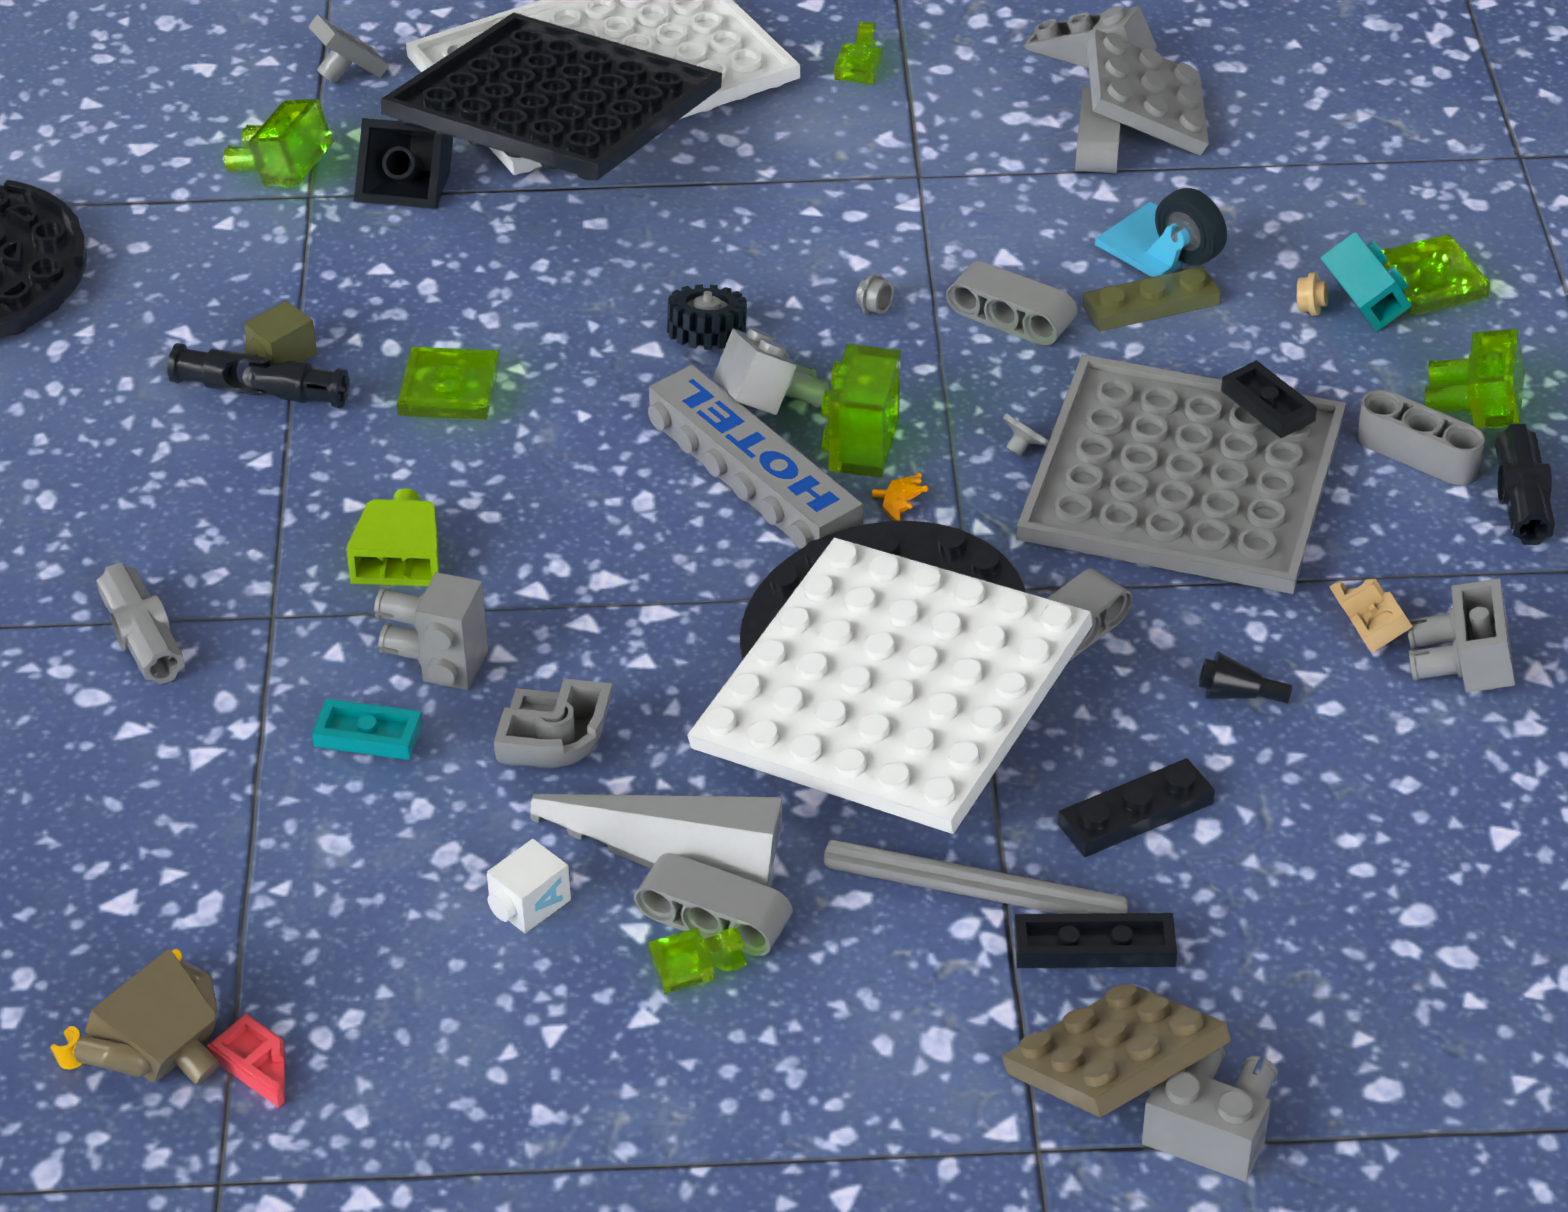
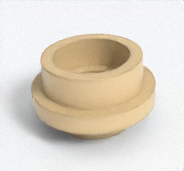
M1312 272L1308 274V277L1298 278L1297 303L1300 312H1309L1311 316H1319L1321 307L1328 306L1329 290L1327 281H1320L1319 274Z

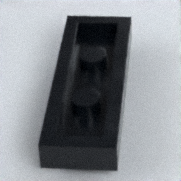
M1186 758L1059 810L1058 825L1080 853L1087 857L1214 804L1215 789L1190 760Z
M1173 913L1015 914L1014 936L1017 968L1176 967L1177 945Z

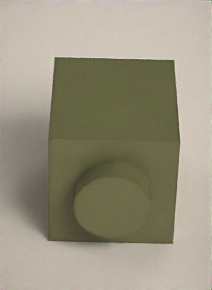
M286 300L244 323L246 335L244 348L246 354L265 357L271 360L269 364L279 365L287 361L304 362L317 355L313 320Z

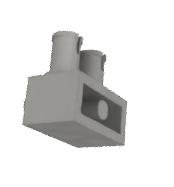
M749 327L748 332L745 333L732 329L713 378L736 402L777 415L785 396L812 404L817 408L822 406L828 394L829 382L816 378V370L814 368H807L794 363L785 354L786 348L773 342L774 337L762 330Z
M435 572L429 586L421 596L381 588L375 599V618L411 624L415 626L416 630L394 626L390 623L384 624L379 636V653L418 660L421 665L424 682L469 691L488 653L482 581Z
M1500 578L1452 585L1453 608H1450V613L1414 619L1408 618L1413 626L1408 630V637L1412 649L1409 650V658L1414 681L1458 674V678H1463L1466 693L1515 686L1509 626ZM1453 642V645L1414 650L1416 647Z
M1221 1047L1153 1087L1145 1106L1142 1144L1247 1182L1265 1143L1271 1100L1267 1099L1266 1096L1272 1083L1275 1082L1278 1076V1070L1270 1060L1265 1058L1257 1074L1254 1071L1260 1061V1056H1250L1246 1058L1234 1087L1216 1081L1214 1077L1226 1057V1052Z

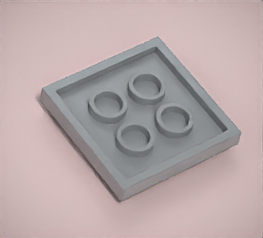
M1094 28L1087 39L1093 111L1201 156L1209 145L1200 73L1188 64H1178L1161 57L1153 49H1142L1126 42L1115 33L1107 34Z

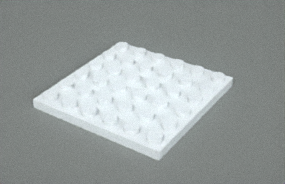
M833 538L687 734L690 747L954 834L1092 627L1091 611Z

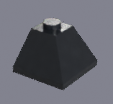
M362 118L354 201L437 209L450 175L454 136L438 135L432 129L416 124L407 125L399 121Z

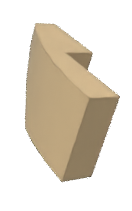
M1367 579L1357 588L1347 589L1343 582L1334 583L1329 586L1371 653H1374L1413 627L1391 592H1384L1376 579Z

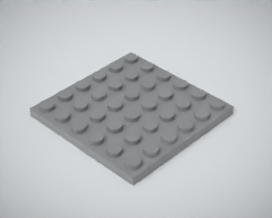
M1082 354L1019 518L1016 540L1294 594L1343 423L1346 403L1302 395L1317 407L1316 421L1280 438L1221 391L1222 380Z

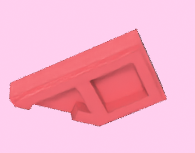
M245 1013L207 1045V1049L219 1060L222 1068L280 1108L285 1103L286 1052L284 1040Z

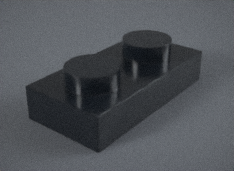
M1257 360L1222 377L1221 391L1280 438L1316 421L1317 407Z

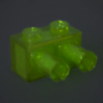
M319 99L283 101L263 125H246L241 134L243 146H227L228 149L224 150L223 161L225 168L229 172L257 170L263 186L281 185L283 188H290L299 185L334 142Z
M1518 328L1473 332L1471 351L1468 358L1441 361L1429 360L1428 374L1430 386L1425 387V405L1441 413L1467 411L1469 415H1472L1473 425L1476 428L1491 427L1497 429L1509 426V424H1520L1525 370Z

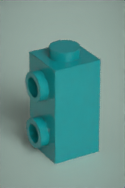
M1354 232L1320 257L1334 279L1376 332L1412 306L1402 292L1409 287L1394 266L1388 270L1384 268L1383 265L1388 262V259L1374 241L1366 245L1359 235Z

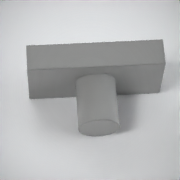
M317 14L308 26L319 40L331 49L317 68V71L330 82L337 84L352 62L379 78L389 68L390 65L372 46Z

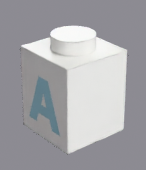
M534 839L528 841L487 871L489 891L487 900L490 909L501 921L511 922L525 934L571 900L568 865Z

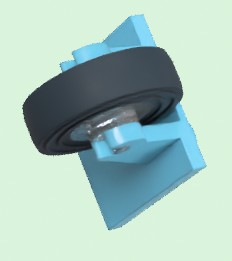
M1181 188L1166 196L1159 205L1152 202L1147 203L1096 237L1095 246L1145 274L1156 277L1173 273L1185 264L1201 265L1215 258L1225 247L1227 228L1219 208L1207 195L1193 188Z

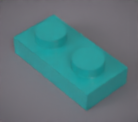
M326 698L312 731L313 746L410 760L423 726L422 712Z

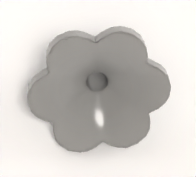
M1005 413L1003 419L1010 425L1014 433L1006 446L1008 449L1022 456L1029 444H1039L1047 447L1049 442L1047 439Z

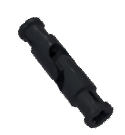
M176 343L173 346L167 364L170 382L180 383L183 380L203 382L205 387L250 395L269 393L283 400L301 403L307 402L308 399L330 402L332 407L339 409L344 406L347 399L350 381L346 369L338 368L335 372L313 369L309 363L296 361L272 365L269 364L271 360L262 356L213 348L209 352L187 349L185 344ZM240 361L250 362L242 374L244 384L237 378L236 369Z

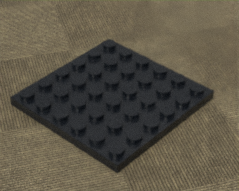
M513 12L381 98V114L396 118L403 124H416L432 129L438 135H451L468 140L474 146L494 148L503 151L510 157H523L539 162L545 168L562 169L575 173L584 180H599L718 91L722 84V73Z

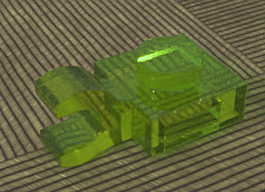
M860 21L855 44L843 43L834 66L835 80L874 84L882 62V48L876 47V39H873L876 23Z
M694 928L647 942L649 956L664 994L715 980L714 967L723 971H734L747 965L741 950L745 946L738 928L725 929L716 935L702 939L699 929Z

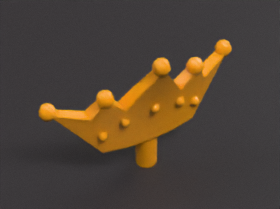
M916 473V475L892 480L887 490L872 489V498H884L883 512L893 521H901L900 514L913 507L912 503L907 502L920 493L927 492L928 486H919L922 482V474Z

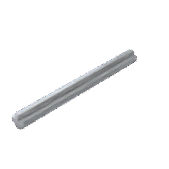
M830 840L824 854V865L829 869L1057 914L1128 913L1129 901L1124 896L837 840Z

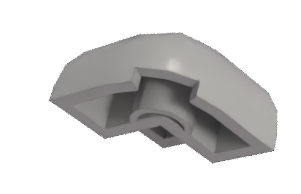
M563 678L560 692L516 688L510 708L504 707L494 739L497 762L503 765L553 769L574 765L588 756L602 734L613 692L612 683Z

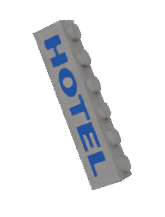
M691 364L649 386L650 406L648 408V415L654 427L664 431L678 443L685 453H690L701 462L712 476L720 478L733 489L738 498L747 501L758 510L769 524L777 526L789 536L799 549H802L813 540L863 525L862 502L743 405L736 402L727 392Z

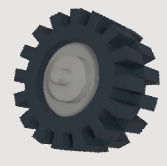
M703 284L695 285V289L689 286L682 287V291L675 290L668 298L667 333H669V337L672 340L677 339V343L680 345L688 342L690 348L696 349L698 345H702L704 350H711L712 346L724 349L732 329L746 333L747 300L738 291L731 293V288L724 287L721 290L718 289V285H710V288H703Z

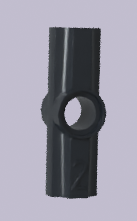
M1509 424L1505 430L1497 432L1495 440L1499 464L1497 479L1498 500L1500 504L1507 505L1512 535L1518 537L1523 545H1539L1542 540L1553 536L1555 526L1550 503L1552 489L1551 468L1548 463H1542L1536 433L1530 431L1526 424Z

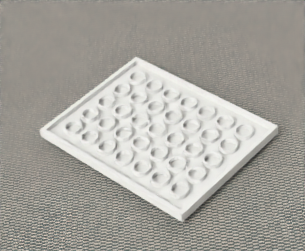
M539 0L406 43L407 57L423 72L514 12L722 73L721 88L682 118L699 112L710 111L714 107L735 100L745 99L749 95L770 88H777L800 78V64L733 0ZM490 148L513 175L531 172L535 168L542 166L539 162L523 157H510L503 151Z

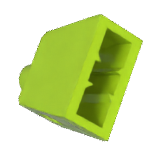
M408 488L396 491L393 500L373 499L367 502L346 548L351 584L429 586L435 572L440 573L435 504L430 501H421L420 495Z

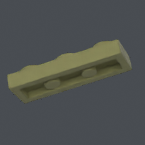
M1201 266L1084 292L1083 308L1098 331L1101 332L1217 306L1220 302L1221 291L1205 268Z

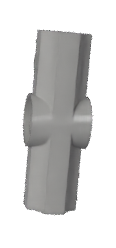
M122 562L106 567L104 574L96 581L99 594L110 612L111 623L122 650H130L145 680L156 681L159 685L175 680L177 673L185 667L182 651L171 634L169 621L161 600L157 595L150 596L135 567H127Z

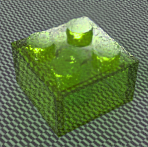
M847 344L842 361H834L831 374V388L833 390L826 389L822 401V417H829V425H825L822 436V451L829 452V471L883 478L899 423L901 350Z

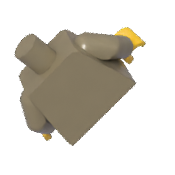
M168 948L91 1009L85 1033L88 1036L82 1037L75 1026H69L64 1030L68 1044L65 1046L52 1044L50 1046L59 1066L70 1070L80 1067L82 1064H88L134 1077L143 1076L149 1082L154 1083L178 1066L196 1086L202 1084L220 1065L219 1060L203 1045L211 1037L217 1021L216 1013L218 1007L212 977L204 970L187 961H183L180 950L174 949L171 951Z

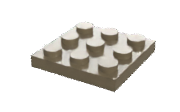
M1129 983L1111 988L1106 992L1104 998L1086 1008H1079L1068 1012L1063 1017V1021L1049 1029L1024 1037L1020 1041V1045L1004 1053L1002 1059L1008 1075L1101 1118L1231 1042L1226 1022Z

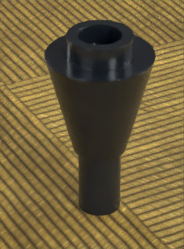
M1217 651L1214 660L1207 658L1204 660L1199 678V687L1206 688V699L1256 698L1258 696L1287 704L1292 691L1291 684L1263 678L1258 672Z

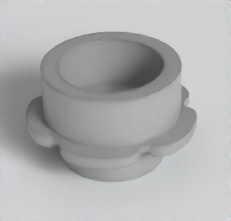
M872 274L867 279H863L856 291V301L863 307L862 312L865 315H868L870 312L880 315L886 313L893 300V284L891 281L884 280L882 275Z

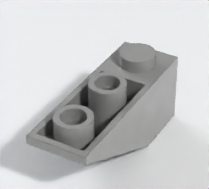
M1115 6L1095 15L1084 12L1073 16L1069 20L1059 22L1056 19H1048L1035 27V32L1024 44L1025 49L1086 68H1089L1087 39L1094 28L1107 34L1115 33L1126 42L1142 49L1150 48L1155 51L1157 48L1140 6L1123 9L1122 6Z

